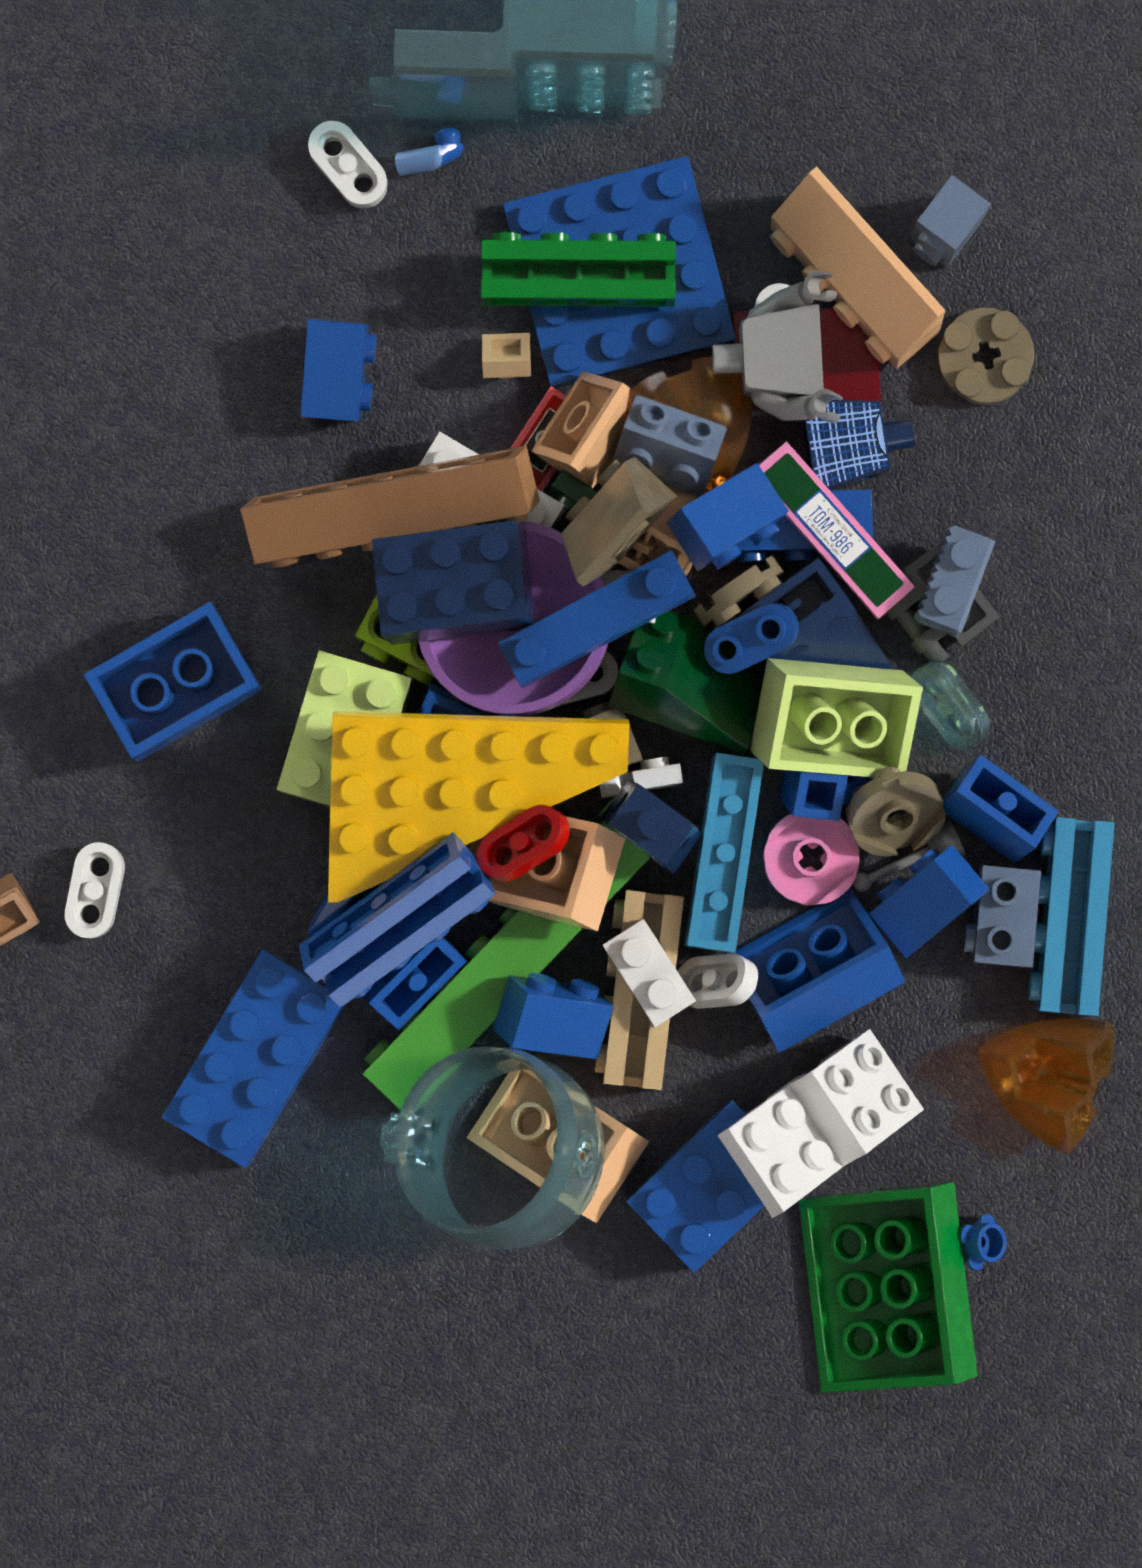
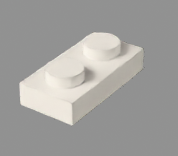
M644 919L603 944L604 949L654 1027H657L696 1002Z

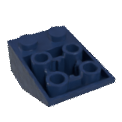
M819 558L739 615L741 617L771 603L785 605L794 612L799 623L797 639L789 648L769 658L894 670L846 594ZM767 620L764 624V632L768 637L776 638L780 632V627L776 621Z

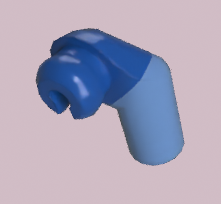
M443 128L435 133L434 137L437 145L397 152L395 164L399 175L405 176L433 171L458 159L464 149V144L460 143V132L456 128Z

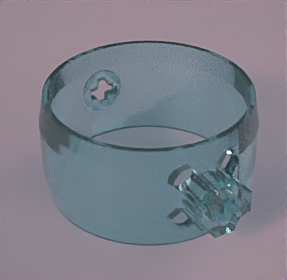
M509 1047L468 1048L453 1053L437 1062L412 1087L400 1113H391L388 1123L382 1125L379 1143L384 1150V1161L395 1164L399 1183L407 1199L427 1221L452 1237L492 1249H515L538 1245L551 1240L569 1228L584 1212L594 1196L601 1178L605 1154L604 1134L599 1115L593 1102L582 1087L558 1066L527 1052ZM518 1070H532L547 1089L556 1115L557 1143L550 1171L539 1191L523 1209L498 1224L473 1229L457 1212L445 1183L443 1160L450 1127L462 1105L483 1084L505 1073ZM434 1119V1129L432 1130V1121ZM581 1150L584 1152V1160L580 1158Z

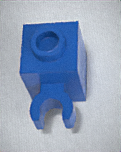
M784 770L779 799L792 816L839 821L843 802L848 806L853 798V791L858 786L865 785L873 779L863 776Z

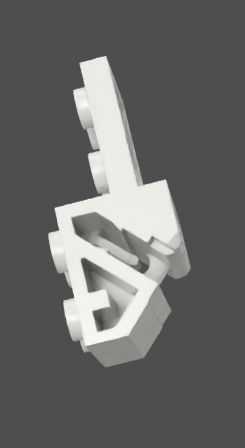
M869 1029L822 1059L812 1071L807 1074H801L767 1097V1100L721 1132L718 1137L772 1218L798 1202L843 1166L867 1154L924 1109Z

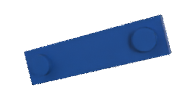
M671 550L498 642L519 685L525 688L696 597Z

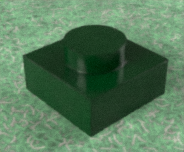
M565 470L560 473L552 485V491L558 495L556 500L564 504L566 512H569L583 496H586L591 501L597 494Z

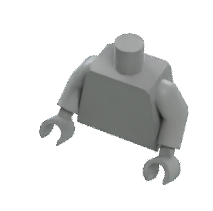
M813 271L807 275L804 282L779 290L752 308L748 313L747 319L741 321L739 327L740 344L712 345L713 374L741 372L742 394L751 397L755 406L782 421L814 420L818 417L829 423H837L841 416L834 412H826V407L830 401H840L843 398L841 395L823 387L819 304H812L813 300L831 302L836 298V291L829 290L821 293L819 289L821 281L832 277L833 274L824 271Z

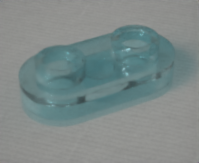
M931 660L913 672L911 678L923 687L919 707L949 745L959 750H970L988 736L990 731L988 714L949 664L940 660Z

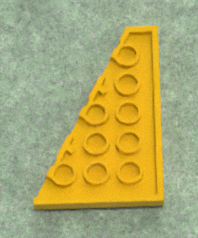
M333 711L328 902L338 903L387 881L452 832L467 845L487 836L533 806H554L627 773L629 720Z

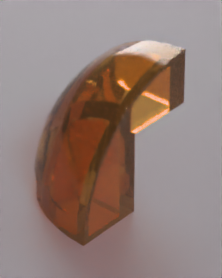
M712 357L694 359L692 361L693 368L690 371L670 378L663 371H660L631 389L624 419L625 421L627 420L633 401L639 395L724 425L727 430L706 489L712 490L729 480L739 463L749 433L752 399L742 394L741 372L713 374Z
M1082 1018L1050 1019L1029 1023L1006 1031L978 1049L980 1061L988 1082L1008 1112L1035 1137L1047 1145L1069 1154L1081 1141L1097 1114L1098 1109L1093 1106L1092 1097L1097 1089V1083L1101 1079H1108L1110 1077L1114 1053V1025L1103 1021Z

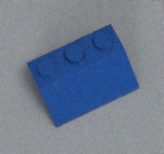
M851 888L839 898L813 907L735 952L753 962L757 968V986L754 993L747 1000L778 1053L905 983L889 945Z

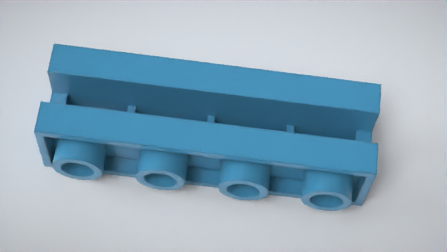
M715 753L712 756L701 826L702 836L699 839L684 939L685 947L725 953L736 952L764 765L759 759Z
M1055 817L1040 841V855L1048 856L1046 875H1041L1038 904H1044L1042 924H1036L1034 952L1040 953L1038 972L1031 971L1028 982V1000L1035 1001V1011L1099 1016L1115 822H1091Z

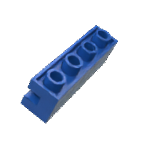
M452 832L301 943L299 947L303 970L315 983L322 979L326 983L328 996L341 1008L350 1000L364 996L376 981L391 970L396 971L404 967L412 955L428 943L441 940L449 932L450 928L465 916L482 910L489 899L495 895L491 877L482 872L478 865L477 857Z

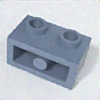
M979 866L977 875L990 890L973 903L975 904L973 924L965 923L963 952H971L970 963L1033 968L1041 871Z

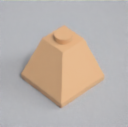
M582 371L531 452L560 473L565 470L580 482L593 489L598 478L612 464V458L615 455L622 434L630 388L622 382Z

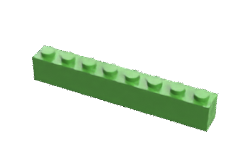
M615 797L598 814L600 818L606 811V809L609 807V805L612 803V801L615 799ZM604 823L601 824L602 826H604V827L608 828L609 830L615 832L614 830H612L611 828H609V827H608L607 825H605ZM626 839L606 904L650 859L648 855ZM508 908L498 918V921L504 925L491 940L483 934L464 955L470 962L458 975L455 973L435 993L437 995L436 998L424 1010L420 1008L401 1027L403 1032L390 1045L383 1039L364 1058L370 1067L363 1075L397 1108L406 1114L496 1020L509 975L528 978L529 973H541L583 928Z

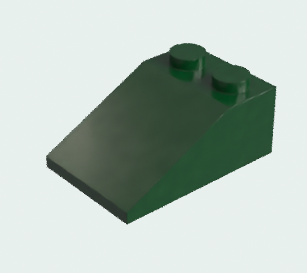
M674 610L656 617L655 623H645L636 628L619 671L608 707L746 755L755 728L765 672L755 664L733 674H725L713 669L706 660L704 653L705 641L711 631L691 616ZM726 642L721 644L720 650L722 655L729 659L733 658L736 650Z

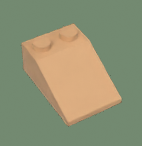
M566 817L570 827V834L565 847L559 853L513 881L501 882L491 877L495 895L488 902L552 921L598 931L625 838L598 823ZM552 827L545 831L544 840L549 837ZM485 837L466 845L476 857L479 845ZM512 851L505 856L504 865L510 862Z
M518 1057L467 1136V1139L572 1210L595 1223L599 1221L649 1143L648 1140L520 1057Z

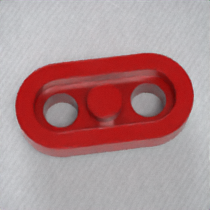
M536 805L489 833L481 841L477 851V862L480 869L486 875L501 882L517 879L553 857L565 847L570 834L568 820L561 812L547 805ZM552 827L549 837L544 840L545 831ZM512 851L510 862L504 865L505 856Z

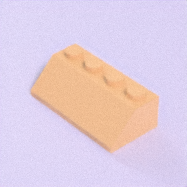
M816 166L771 216V230L774 233L770 235V238L783 255L789 258L793 254L805 267L802 270L804 278L813 271H824L833 274L832 277L821 281L819 286L820 292L824 289L826 291H836L837 296L834 300L837 304L833 308L839 318L850 328L858 324L869 337L865 341V345L872 355L882 364L889 361L895 369H898L940 332L945 309Z

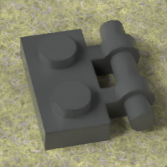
M941 541L902 571L915 588L886 612L891 621L897 619L913 640L910 645L918 656L923 653L934 668L949 657L938 642L946 633L933 628L928 629L925 625L917 623L913 617L915 611L911 607L920 601V597L924 594L923 589L928 584L927 579L931 575L930 570L934 566L933 562L938 557L937 552L941 548ZM979 589L975 595L962 632L957 637L951 635L960 648L1000 618Z

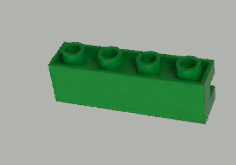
M512 232L492 234V240H482V305L675 307L676 241H666V235L658 233L637 235V241H618V236L612 233H593L589 235V240H569V235L565 233H544L540 235V240H521V234Z

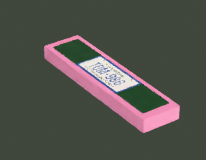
M787 441L759 465L789 510L785 515L787 519L877 620L915 588L911 581Z

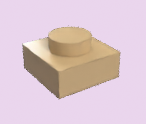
M530 333L482 334L483 378L513 379L516 377H530Z

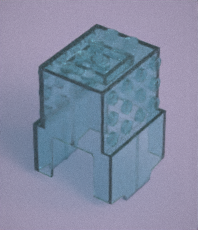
M504 0L503 28L497 32L395 29L394 65L390 75L369 77V89L373 106L393 107L403 119L519 122V104H528V109L539 112L557 110V105H574L577 111L583 113H601L605 111V107H624V112L628 114H651L652 108H662L665 66H673L677 25V0Z

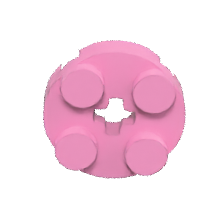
M789 814L771 830L763 851L765 873L773 888L787 900L805 906L826 904L843 895L853 884L860 863L859 846L849 825L841 818L839 821L797 817ZM806 844L811 849L817 846L823 849L824 854L820 857L823 866L818 871L812 866L806 869L800 866L799 861L803 858L800 849L803 845Z

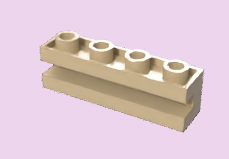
M626 890L625 900L615 899L612 928L621 929L622 933L644 919L676 969L684 897ZM608 956L606 976L616 978L614 995H604V997L614 1007L608 1023L610 1025L608 1044H602L598 1058L596 1059L595 1072L604 1073L603 1084L662 1090L670 1018L654 1027L610 956Z

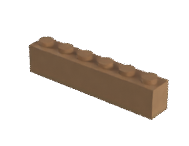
M527 446L258 496L251 499L240 511L254 564L271 561L272 567L278 568L299 562V556L316 553L317 559H328L345 553L344 548L357 545H361L362 551H372V539L476 526L481 525L482 522L498 520L499 522L517 520L520 523L528 519L527 514L537 506L540 500Z

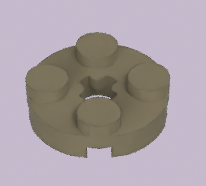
M977 308L958 316L946 328L937 350V366L944 384L953 393L955 391L960 397L976 405H994L1013 397L1028 380L1034 363V347L1027 329L1013 313L1000 311L995 308ZM987 344L990 350L996 349L999 357L993 360V368L985 369L982 362L974 363L972 355L979 352V345Z
M770 556L765 559V565L768 569L762 573L757 565H754L711 595L713 607L707 612L702 604L696 607L693 612L702 625L707 627L713 624L715 628H718L739 618L741 614L739 606L752 597L758 602L780 586L782 583L778 577L784 571L774 557Z
M892 766L878 770L874 774L873 780L857 791L845 810L849 827L858 846L870 854L884 857L897 856L896 849L911 845L913 851L925 846L934 835L940 832L945 822L943 799L937 784L923 774L910 771L900 772L898 768ZM897 810H904V811H905V813H904L903 815H901V814H894L893 816H891V817L888 818V815L891 814V813L894 812V811H897Z

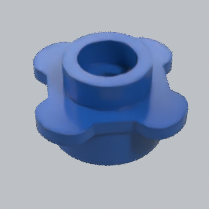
M982 1214L976 1223L972 1225L964 1224L959 1230L958 1238L962 1243L964 1252L967 1254L966 1264L971 1270H980L984 1262H996L1004 1255L1007 1245L1004 1230L998 1224H995L993 1216Z

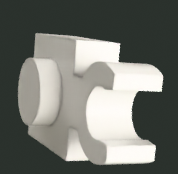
M668 757L640 761L641 770L622 774L600 784L601 797L616 796L627 781L638 783L648 791L680 786L683 784L680 764L670 765Z

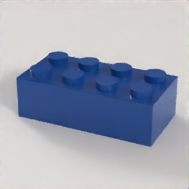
M262 950L161 1118L244 1168L250 1166L346 1004L340 1008L328 996L326 985L319 981L315 983L306 973L271 952Z

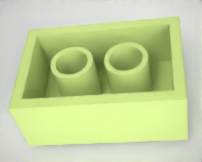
M319 650L277 790L284 794L330 807L333 711L405 713L414 685L413 679Z
M767 658L750 751L768 769L873 777L878 770L890 766L898 768L900 772L906 771L923 687L903 670Z

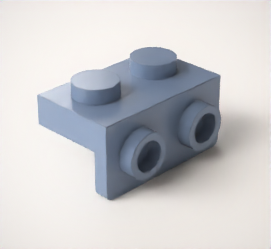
M638 395L635 397L612 463L617 460L623 464L625 461L636 457L665 485L700 497L704 495L727 428L724 425Z

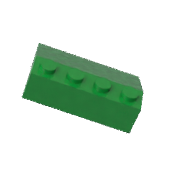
M954 1182L818 1196L799 1200L821 1393L955 1385L978 1376L962 1243L958 1238L960 1226Z

